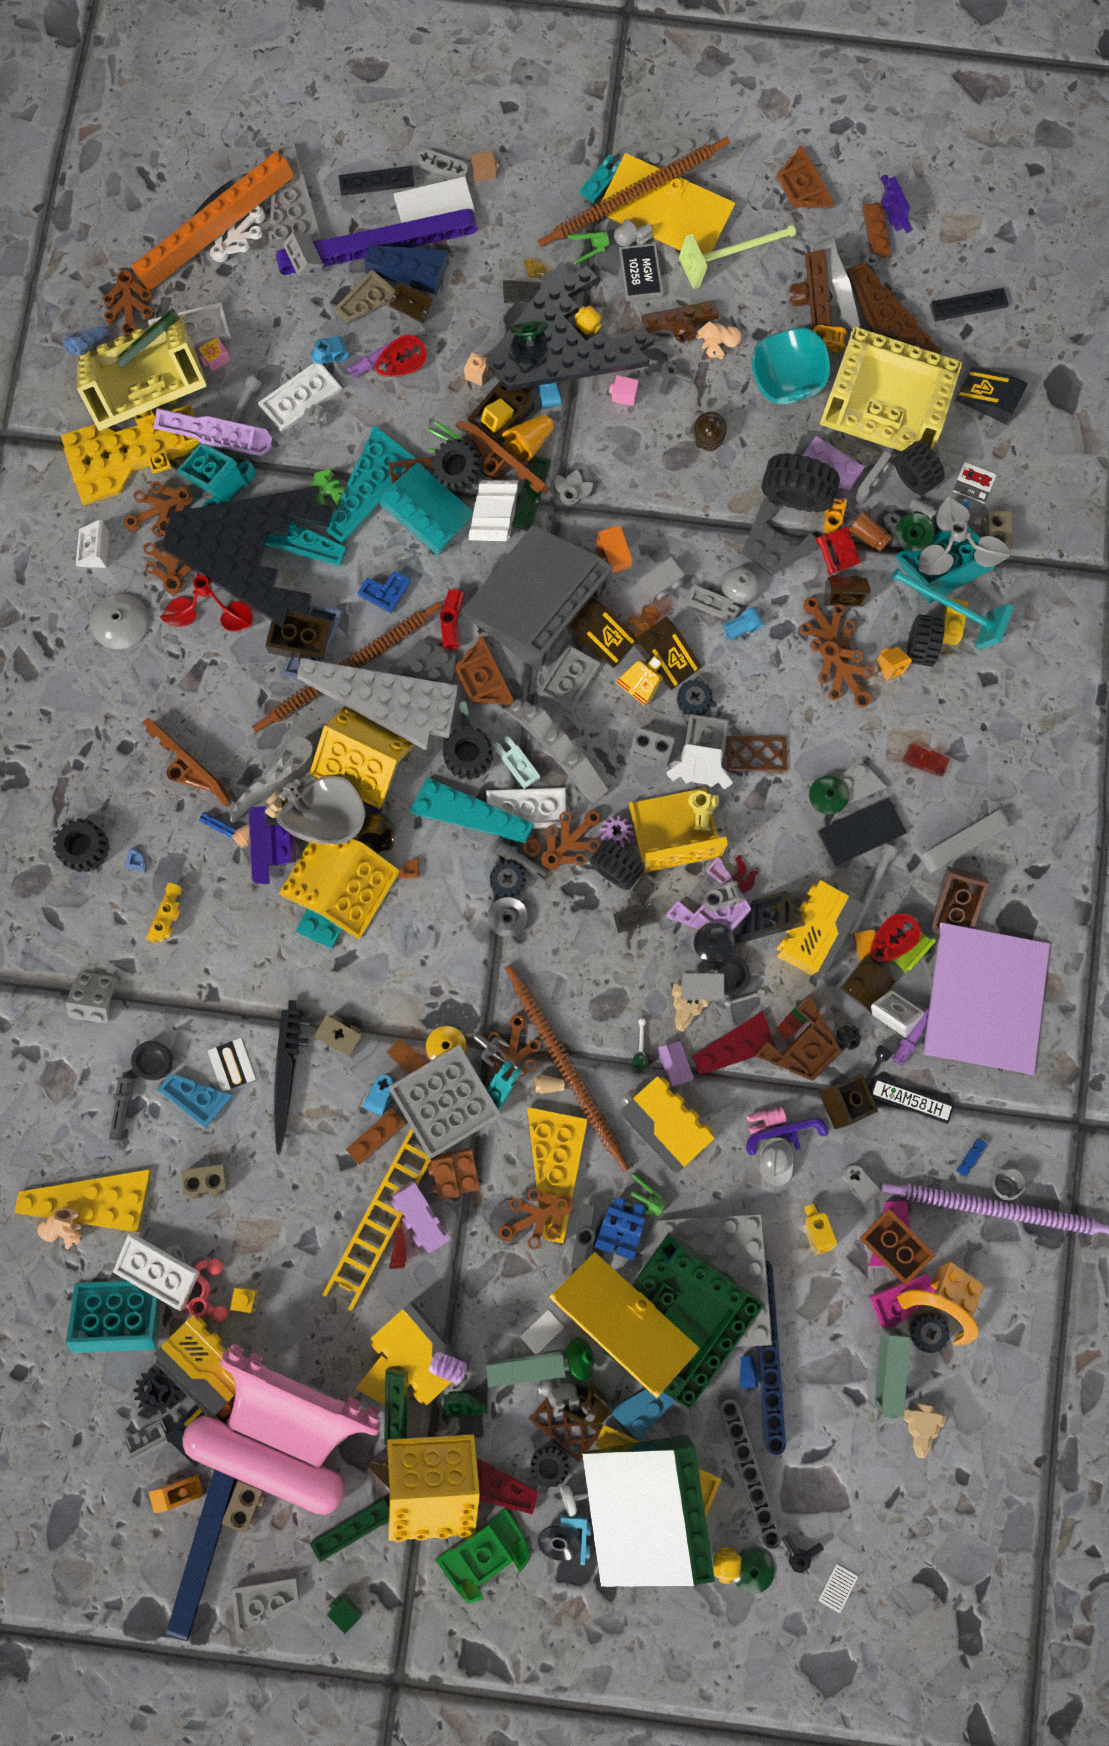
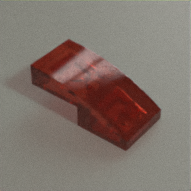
M911 743L902 762L924 772L942 777L949 758L933 750L927 751Z

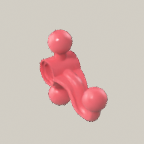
M218 1258L199 1261L193 1268L199 1271L196 1283L202 1288V1292L199 1298L188 1299L184 1309L187 1308L189 1313L197 1318L204 1319L212 1316L215 1322H224L228 1317V1310L224 1306L212 1307V1304L208 1301L210 1285L200 1274L201 1270L206 1268L211 1275H217L223 1270V1263ZM203 1302L204 1310L198 1314L197 1306Z

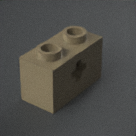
M326 1015L314 1037L352 1058L364 1038L360 1035L361 1030L353 1025H350L348 1028L342 1024L344 1020L335 1015L332 1017ZM343 1030L344 1038H338L337 1040L336 1032Z

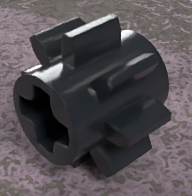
M848 1025L840 1027L835 1038L838 1042L837 1045L842 1050L846 1047L849 1050L856 1049L861 1042L860 1038L862 1036L859 1034L860 1031L854 1025L851 1028Z

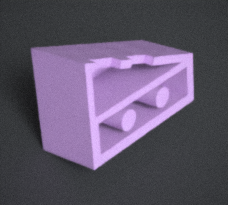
M817 436L802 455L818 459L820 462L827 463L830 467H833L840 477L838 488L851 491L864 469V466Z
M412 1180L391 1193L393 1200L390 1202L397 1212L400 1210L404 1215L401 1220L407 1229L411 1228L415 1233L412 1238L418 1247L422 1246L430 1254L451 1240L448 1234L444 1232L440 1221L435 1217L429 1204Z

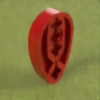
M413 335L400 336L392 341L379 355L374 366L375 372L384 377H401L418 371L426 360L427 352L425 345L419 338ZM413 345L416 348H421L419 355L415 352L411 355V359L405 357L402 360L403 363L395 360L397 354L400 356L404 355L406 349L408 352L412 351ZM380 362H382L383 364H389L386 368V372L383 369H379L381 365Z
M907 914L890 916L880 926L872 940L869 951L870 959L875 963L890 962L912 950L919 942L921 936L917 921ZM904 923L912 924L911 930L908 929L904 932L905 938L900 936L896 940L898 944L889 943V936L893 938L897 934L896 929L901 931L905 926ZM884 947H886V949L882 953L883 958L880 956L876 958L875 949L879 951L880 949L882 950Z

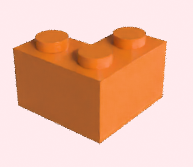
M621 525L599 531L598 539L595 540V552L597 556L613 567L612 573L632 568L633 560Z

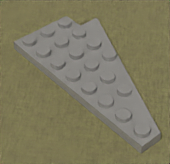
M301 658L297 679L424 750L427 749L429 735L449 738L457 685Z

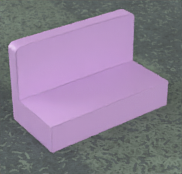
M680 1041L658 1047L657 1050L671 1088L694 1079Z

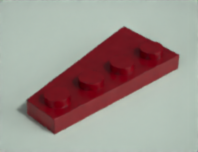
M763 1011L693 1055L692 1058L698 1075L700 1076L756 1057L754 1053L766 1040L775 1047Z
M476 1457L480 1493L479 1501L533 1515L538 1491Z

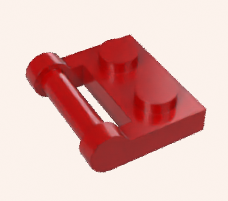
M848 527L815 539L817 545L819 544L828 567V576L861 563ZM830 540L839 563L838 566L834 564L826 541Z

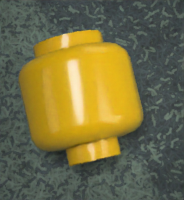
M583 306L574 317L576 319L575 326L586 335L592 332L596 334L602 326L600 323L602 315L592 306Z
M720 1548L714 1554L713 1572L714 1576L719 1578L721 1583L730 1584L732 1580L740 1577L741 1556L736 1553L735 1549Z

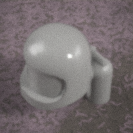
M625 219L623 225L615 230L614 239L621 247L630 246L635 241H637L638 245H643L653 237L652 227L650 224L637 228L630 220Z

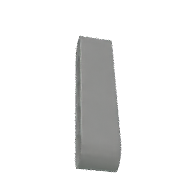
M999 809L927 851L919 858L929 874L1007 830L1012 824L1004 811Z

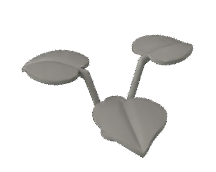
M949 496L943 502L937 514L938 527L942 531L951 530L949 544L946 550L940 545L926 547L920 556L919 571L926 575H940L947 572L954 562L953 557L948 554L953 542H961L966 538L973 548L977 549L974 553L975 561L984 567H992L1006 560L1010 556V551L1002 541L992 536L980 538L978 545H976L971 538V534L967 533V523L970 518L969 511Z

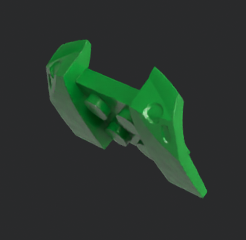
M504 1508L489 1519L488 1524L455 1548L452 1546L435 1559L459 1596L467 1604L484 1600L479 1586L514 1562L518 1571L521 1572L531 1558V1548L522 1530L507 1508Z

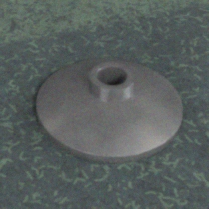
M504 897L496 900L491 905L487 919L494 933L502 937H513L521 933L526 927L528 914L525 906L519 900L512 897ZM506 915H510L512 919L511 921L506 922L504 920V917Z

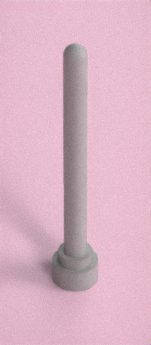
M248 376L246 379V390L229 421L237 422L252 393L260 389L262 383L255 377ZM215 446L214 449L221 452L223 448Z
M884 844L881 850V862L861 902L864 905L855 919L850 933L854 934L857 932L889 861L896 858L899 852L897 848Z

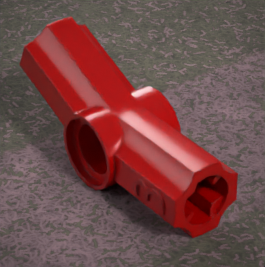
M448 589L443 609L439 614L443 648L448 650L460 647L457 619L465 594L457 589ZM447 616L453 617V620L450 622L444 621V618Z

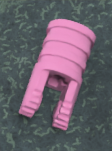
M782 1106L746 1116L748 1122L762 1119L764 1121L750 1126V1133L787 1124Z

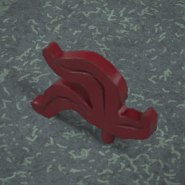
M738 855L735 859L738 872L731 878L733 881L738 882L739 885L737 887L741 892H747L753 888L755 875L758 874V871H751L746 880H739V878L746 874L747 867L741 861L742 856Z

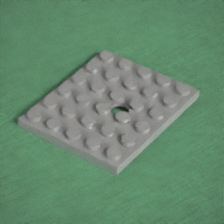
M762 1214L657 1220L659 1245L668 1232H670L721 1271L729 1274L734 1281L765 1304L735 1347L772 1345Z

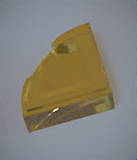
M523 259L528 279L546 275V269L542 264L533 261V259Z

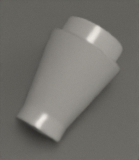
M917 498L913 499L909 505V508L914 513L925 515L931 522L937 517L938 511L936 507Z

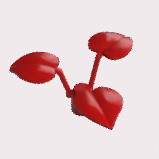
M197 572V577L193 580L195 588L193 591V604L186 597H177L169 602L160 616L163 622L171 626H188L197 617V613L193 609L197 604V595L201 597L211 595L222 610L225 611L220 617V622L224 629L230 632H237L249 628L253 623V615L248 606L241 602H232L227 609L213 593L212 582L206 576L200 575Z

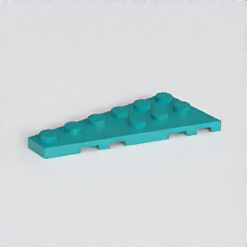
M375 425L371 429L369 439L364 445L365 448L355 465L345 493L341 497V502L331 519L330 527L327 528V533L341 545L380 503V497L392 485L388 463L416 459ZM403 466L393 467L394 473L398 476H401L406 469Z

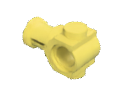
M704 791L691 793L688 802L693 808V813L696 814L693 830L711 831L709 819L710 815L713 814V810L719 804L718 795ZM706 796V803L702 805L701 798Z

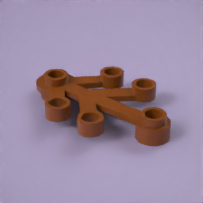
M122 270L117 274V284L109 293L103 296L104 304L107 307H112L111 310L105 312L104 318L107 323L114 324L117 321V314L124 308L125 323L122 325L121 330L124 336L128 337L132 335L128 333L129 331L137 330L133 320L132 306L142 312L145 319L151 320L154 317L153 309L150 306H145L133 297L131 289L140 294L142 301L145 303L151 302L153 296L150 290L144 289L135 282L133 273ZM123 290V296L115 304V297Z
M154 481L151 484L152 492L172 497L166 501L146 495L142 490H136L133 494L136 502H144L154 505V507L136 516H126L124 519L126 529L135 532L140 528L141 522L159 514L156 524L152 526V532L157 537L162 536L161 532L155 533V529L158 527V522L161 519L167 518L169 509L176 505L175 512L184 510L185 506L192 503L194 496L188 487H179L175 490L162 486L159 481ZM159 485L160 489L156 491L154 486ZM182 493L187 494L186 498L184 499L180 498V495ZM143 494L142 499H137L136 496ZM130 519L135 520V523L133 525L128 524V521Z
M163 518L158 522V529L164 537L166 531L163 528L165 525H168V518ZM145 543L143 546L144 552L147 555H152L165 565L168 575L158 569L156 563L152 561L145 565L146 571L163 581V587L169 594L179 593L183 588L182 580L192 569L184 565L176 574L175 567L180 561L166 552V556L155 548L153 543ZM148 546L153 547V550L151 552L146 551V548ZM150 565L155 566L153 571L148 570ZM172 582L177 583V586L175 588L170 587V584Z
M808 597L804 601L803 610L807 614H813L822 630L813 628L809 623H803L799 629L800 634L832 640L838 643L841 649L852 651V648L849 646L851 633L855 629V623L852 620L844 622V634L841 642L837 637L840 619L845 612L844 606L842 604L834 606L830 626L819 609L818 599ZM808 602H814L815 606H810ZM839 608L842 612L837 613L835 609ZM846 624H850L852 629H847ZM807 627L809 631L804 632L802 628ZM813 639L810 643L811 651H820L822 646L821 640ZM813 643H818L819 648L813 647ZM828 647L826 649L828 654L833 653V649L831 647ZM840 657L842 662L850 660V658Z
M832 640L824 642L820 648L824 662L822 671L818 675V681L821 684L829 682L831 663L833 662L836 666L833 686L828 693L831 700L840 698L843 678L855 696V704L860 708L868 706L871 702L870 694L861 691L850 673L862 675L863 678L869 679L874 675L873 668L845 664L840 659V657L851 658L853 662H860L863 659L862 651L841 649L838 643ZM828 647L833 649L832 654L827 653L826 649ZM854 653L860 654L859 660L854 658ZM866 669L871 671L870 676L865 675L864 671ZM822 674L827 675V681L821 680ZM832 691H837L838 697H832ZM860 696H863L865 698L864 703L859 702L858 699Z
M567 811L562 812L559 815L561 822V845L556 850L555 836L558 833L557 828L554 825H550L545 829L547 851L542 855L541 863L546 869L554 870L560 864L582 866L586 862V857L583 854L561 856L566 850H589L590 852H595L598 849L600 843L594 839L589 842H575L590 826L594 827L600 823L601 815L598 811H588L584 817L585 821L570 836L569 822L572 816ZM563 814L568 815V821L562 819ZM591 814L596 815V821L590 820ZM549 828H553L555 830L554 835H550L548 833ZM591 842H594V843L597 844V848H596V849H591V847H590V843H591ZM549 856H553L555 858L554 863H549ZM578 856L583 858L582 863H577L576 858Z
M515 1014L510 1019L512 1034L509 1050L507 1051L501 1043L498 1046L515 1064L532 1052H537L540 1049L539 1041L533 1039L528 1043V1046L516 1053L520 1031L526 1026V1020L520 1014ZM520 1019L522 1021L521 1025L516 1026L514 1020ZM496 1032L490 1033L488 1035V1041L491 1042L490 1037L492 1035H496L498 1037L499 1034ZM533 1042L538 1044V1048L535 1050L530 1048ZM500 1054V1056H501L505 1061H507V1059ZM494 1057V1067L491 1068L496 1074L501 1067L496 1062V1057ZM527 1060L524 1067L521 1068L524 1073L520 1074L518 1080L527 1073L536 1070L537 1065L534 1060ZM529 1062H532L534 1064V1069H527V1064ZM510 1067L509 1071L505 1074V1076L510 1078V1076L513 1073V1068ZM517 1081L515 1082V1086L512 1091H514V1089L516 1088Z
M531 1189L528 1192V1198L531 1201L540 1200L551 1205L545 1209L522 1202L520 1198L511 1199L509 1206L512 1210H521L533 1215L513 1225H502L499 1228V1237L504 1241H510L514 1239L517 1232L536 1223L533 1235L528 1239L527 1243L529 1248L537 1249L541 1245L540 1238L547 1217L555 1213L552 1227L547 1229L546 1236L550 1240L557 1239L560 1234L559 1228L563 1216L570 1213L573 1208V1201L570 1196L559 1194L553 1197L541 1193L539 1189ZM533 1191H536L538 1193V1197L536 1199H533L531 1197V1193ZM514 1200L519 1201L520 1205L518 1208L513 1207ZM560 1201H564L566 1203V1207L564 1209H561L559 1207ZM504 1229H508L510 1231V1235L508 1237L504 1236ZM551 1229L556 1231L555 1237L550 1236L549 1232ZM532 1239H536L538 1241V1245L536 1247L531 1245Z

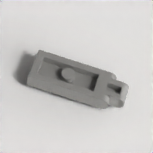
M693 585L686 602L689 606L724 620L737 618L741 609L739 606L734 605L733 600Z

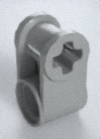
M732 881L721 887L709 890L705 895V908L710 912H717L744 902L745 899L740 895L737 887L739 885L738 882ZM711 897H715L719 900V902L717 904H711L709 903L708 899Z
M849 1165L843 1169L842 1177L863 1205H866L881 1192L861 1167ZM850 1171L857 1172L855 1174L856 1179L850 1178L852 1175Z

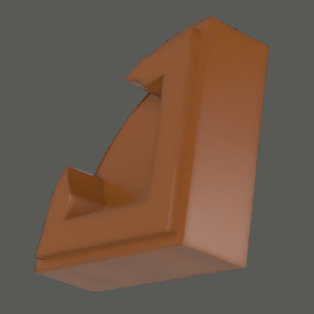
M419 858L409 860L401 868L399 879H419Z

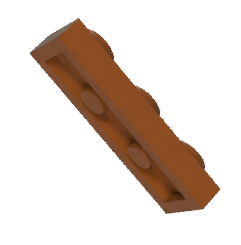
M882 202L864 204L862 211L872 253L879 255L880 258L890 257L891 250Z
M391 1108L345 1150L358 1165H361L398 1132L406 1122Z

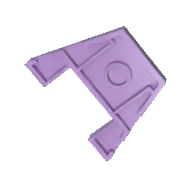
M719 857L706 869V872L721 884L719 887L733 881ZM711 897L708 899L709 903L711 904H717L719 902V900L715 897ZM746 900L736 906L727 907L717 912L708 911L703 904L693 914L677 901L667 912L666 916L698 930L706 924L719 923L733 932L750 913L751 908Z

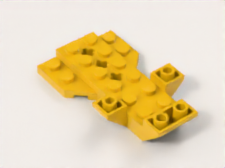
M191 404L173 410V412L195 416ZM153 409L134 416L137 423L136 426L117 432L108 428L99 431L96 424L61 435L72 477L84 506L121 494L128 477H131L133 471L150 466L152 473L156 474L171 469V459L189 454L200 442L193 437L154 429L155 414Z

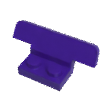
M266 806L252 807L248 813L251 879L253 883L262 885L270 884L269 866H283L296 863L295 836L280 825H267Z

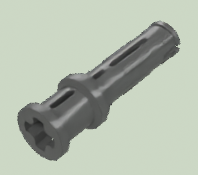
M501 837L497 839L490 852L499 854L505 858V861H512L520 865L521 868L538 877L541 881L545 879L549 872L548 869L518 852L516 846L512 847L504 842Z
M116 1077L118 1081L116 1094H113V1098L116 1101L109 1139L122 1141L128 1102L132 1100L130 1094L132 1083L135 1082V1079Z

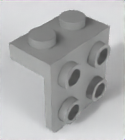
M79 972L66 1000L68 1017L76 1020L82 1019L95 1023L109 1024L111 1019L109 1003L118 983L117 978L95 973Z

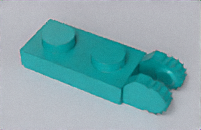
M612 154L605 158L603 164H600L579 190V194L593 204L609 187L621 163V160H619L614 165L612 171L608 169L614 159Z
M509 1060L496 1073L487 1089L499 1112L522 1073V1070L517 1068L513 1071L510 1078L505 1076L512 1065Z

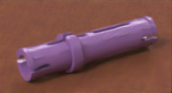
M392 341L370 355L361 357L360 361L348 367V372H352L350 376L354 379L364 371H370L379 355Z
M922 1009L925 1012L923 1017L907 1038L900 1041V1047L894 1057H892L893 1062L897 1061L896 1064L903 1066L910 1053L916 1049L915 1045L927 1027L928 1009Z

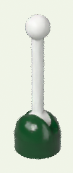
M640 1018L638 1020L640 1025L639 1052L634 1055L632 1066L646 1068L649 1067L648 1056L643 1053L646 1019Z

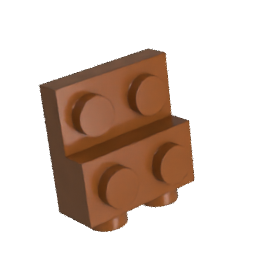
M472 1148L437 1155L431 1159V1164H428L429 1175L434 1176L435 1183L432 1184L433 1194L439 1197V1201L460 1197L461 1193L480 1190Z

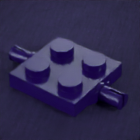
M883 175L880 179L884 186L881 202L883 209H886L889 223L894 226L895 231L904 228L905 233H909L913 228L908 218L910 206L896 176L888 178V175Z

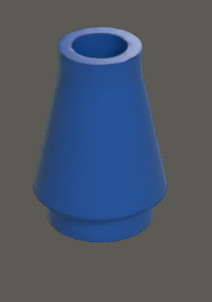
M753 1356L740 1357L739 1383H741L742 1389L759 1387L758 1382L760 1379Z

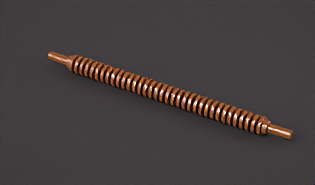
M725 137L712 145L704 144L702 147H698L694 152L691 151L689 154L682 156L681 159L678 158L672 164L669 163L668 166L655 171V174L651 173L646 178H642V181L638 180L633 185H629V188L626 187L625 191L622 189L616 195L613 194L612 198L609 196L607 200L600 201L599 205H594L595 208L591 206L590 209H586V212L582 211V215L578 213L577 217L575 215L573 219L569 218V222L567 220L564 221L565 225L563 222L560 223V226L557 225L552 233L537 240L539 246L543 247L555 239L564 240L569 234L573 235V231L576 233L578 230H582V227L585 228L586 224L587 226L591 225V223L593 224L595 220H599V217L602 219L608 213L611 214L612 210L615 212L616 208L624 207L625 203L629 204V201L633 202L634 199H638V196L642 197V194L645 195L647 192H651V189L655 190V187L658 188L660 185H664V182L667 183L668 180L675 179L677 175L680 176L681 173L684 174L690 168L693 169L694 165L698 166L703 161L706 162L707 158H712V155L715 154L714 152L730 144L729 138Z
M438 601L424 611L414 612L415 616L411 614V619L407 617L406 621H401L402 624L400 622L397 624L398 627L396 625L393 626L394 630L390 628L389 632H385V635H380L381 638L377 637V641L374 639L372 643H368L369 648L365 645V651L361 648L359 649L361 653L356 651V656L354 654L351 655L352 659L347 657L348 662L344 659L342 661L343 666L357 668V665L361 668V663L365 665V660L367 662L370 661L369 657L374 659V655L376 657L379 655L378 652L380 654L383 653L382 649L386 651L387 647H392L391 644H396L395 641L398 643L400 639H404V636L407 637L408 633H413L412 630L416 631L421 625L423 626L425 621L428 620L427 618L440 610L442 605ZM307 685L304 686L305 691L301 688V694L297 691L295 692L297 696L291 695L292 700L290 697L287 698L289 702L283 700L284 705L280 702L278 704L280 708L274 706L275 711L271 708L270 712L267 713L268 716L253 725L252 728L257 733L272 722L279 723L281 721L279 717L283 720L285 719L284 714L287 717L289 716L288 711L291 714L294 713L292 709L297 711L298 708L296 706L298 705L301 708V702L303 705H306L305 700L307 702L311 701L309 697L315 699L313 694L319 696L318 690L311 686L310 688Z
M511 964L506 966L504 969L514 984V994L519 993L516 997L517 999L521 997L519 999L520 1003L524 1002L521 1006L523 1008L526 1007L524 1011L528 1012V1017L532 1016L529 1018L530 1021L535 1020L532 1025H538L535 1027V1030L540 1029L537 1032L538 1035L543 1034L540 1037L541 1040L546 1039L543 1043L544 1045L548 1043L545 1046L546 1049L551 1048L548 1051L549 1054L554 1053L551 1057H556L555 1063L559 1062L556 1065L557 1068L562 1066L559 1071H565L562 1074L563 1077L567 1076L564 1080L566 1082L570 1080L567 1085H573L570 1088L571 1091L576 1090L573 1092V1095L578 1094L576 1100L581 1099L578 1104H584L581 1107L582 1110L587 1109L584 1111V1114L589 1113L586 1116L587 1119L592 1118L589 1121L590 1124L595 1123L592 1125V1128H598L595 1130V1133L600 1132L597 1135L598 1138L603 1137L600 1140L601 1143L606 1142L603 1144V1147H609L606 1149V1152L609 1151L611 1155L613 1154L620 1168L625 1172L630 1167L620 1151V1141L615 1143L618 1138H612L615 1133L610 1134V1131L613 1129H607L610 1124H604L607 1119H601L604 1116L603 1113L598 1114L601 1112V1109L596 1110L599 1105H593L596 1100H590L593 1098L592 1094L587 1095L590 1093V1090L585 1091L588 1088L587 1085L582 1086L585 1083L584 1080L579 1081L582 1079V1076L577 1077L580 1074L579 1071L574 1072L577 1069L576 1066L571 1067L574 1065L573 1062L569 1063L572 1059L570 1057L566 1059L569 1055L568 1052L563 1054L566 1049H561L563 1047L562 1043L558 1045L561 1041L560 1039L555 1040L558 1035H552L555 1033V1030L550 1031L552 1025L547 1026L550 1023L549 1020L544 1021L547 1019V1016L542 1017L545 1014L544 1011L539 1012L542 1009L541 1006L536 1007L539 1003H534L537 1000L535 997L531 998L534 994L532 992L529 993L531 989L527 988L528 984L520 980Z

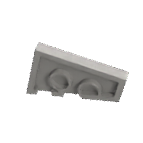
M861 759L839 777L846 784L849 791L847 805L887 788ZM831 790L827 791L828 796L834 795Z
M297 1577L233 1587L231 1593L236 1635L298 1602L300 1596Z

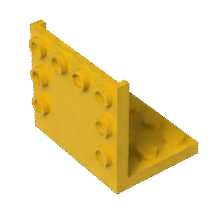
M345 706L324 725L309 775L314 778L324 776L343 777L354 786L362 801L381 809L397 764L415 744Z
M706 787L628 803L644 873L722 857L728 843L726 837L720 838V835H717L713 814L710 815L709 819L711 831L693 830L696 814L693 813V808L689 805V795L697 791L707 792ZM706 796L701 798L702 805L706 803Z
M354 839L341 844L309 842L278 894L324 916L360 940L400 870L365 844Z
M474 1435L388 1440L390 1487L388 1540L402 1542L407 1539L425 1540L436 1537L446 1539L451 1536L469 1537L474 1534L480 1495Z

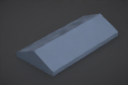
M310 605L308 615L306 616L332 621L326 647L327 651L343 612ZM288 657L281 674L302 682L297 679L301 658ZM303 658L320 662L323 661V659Z

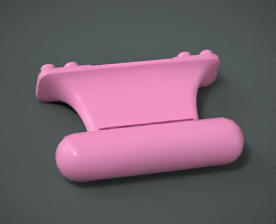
M232 1344L229 1350H224L220 1361L221 1366L233 1375L236 1393L231 1416L228 1423L209 1416H202L193 1420L185 1429L182 1438L186 1454L197 1462L315 1514L327 1515L335 1511L343 1500L345 1485L342 1478L335 1471L322 1465L334 1447L347 1436L360 1432L377 1435L380 1431V1418L378 1417L380 1411L373 1406H368L367 1410L364 1411L358 1408L360 1402L355 1398L349 1397L346 1403L287 1378L262 1365L263 1358L260 1355L252 1353L249 1358L241 1355L243 1348Z

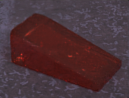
M402 1220L398 1222L389 1269L405 1268L407 1255Z

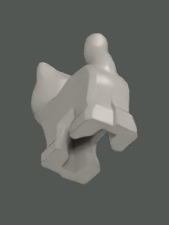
M566 1373V1377H561L564 1385L556 1387L553 1379L543 1380L541 1386L538 1387L539 1393L548 1397L549 1403L553 1407L554 1417L563 1415L562 1408L565 1405L570 1406L571 1412L580 1410L576 1387Z

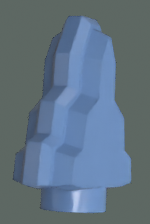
M102 326L65 335L63 345L69 355L74 353L82 355L86 351L93 349L94 346L104 343L110 333Z

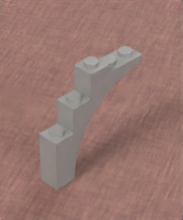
M522 698L511 704L506 710L508 714L541 743L568 774L585 798L594 803L608 791L587 757L579 753L567 735L555 727L544 709L536 704L533 706Z

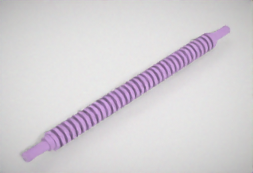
M881 1183L880 1191L899 1194L904 1200L910 1199V1201L915 1200V1202L921 1203L926 1201V1204L942 1205V1207L947 1208L953 1207V1209L967 1212L969 1210V1212L994 1217L996 1215L999 1218L1091 1235L1098 1232L1109 1234V1225L1100 1224L1094 1218L1029 1206L1024 1207V1205L1002 1201L997 1202V1200L981 1197H970V1195L956 1192L955 1194L954 1192H943V1190L927 1189V1187L917 1186L916 1188V1185L913 1184L912 1186L911 1184L895 1186Z

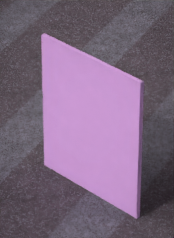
M940 923L923 1054L1034 1075L1050 944Z

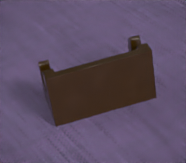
M398 282L395 292L391 297L389 307L423 323L433 299Z

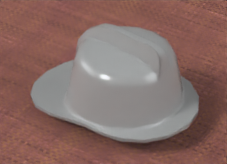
M777 1137L767 1140L762 1146L760 1171L764 1180L769 1184L782 1186L788 1183L792 1177L794 1152L789 1142Z

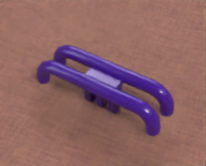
M817 1118L786 1124L752 1134L747 1140L746 1151L749 1155H755L757 1153V1142L771 1137L785 1139L790 1144L794 1142L795 1149L799 1150L801 1147L796 1131L814 1127L817 1129L819 1136L823 1137L829 1134L827 1125Z

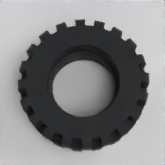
M777 454L768 461L761 488L766 497L780 505L806 512H824L833 506L840 477L833 467H830L827 463L820 462L818 459L801 456L800 454Z

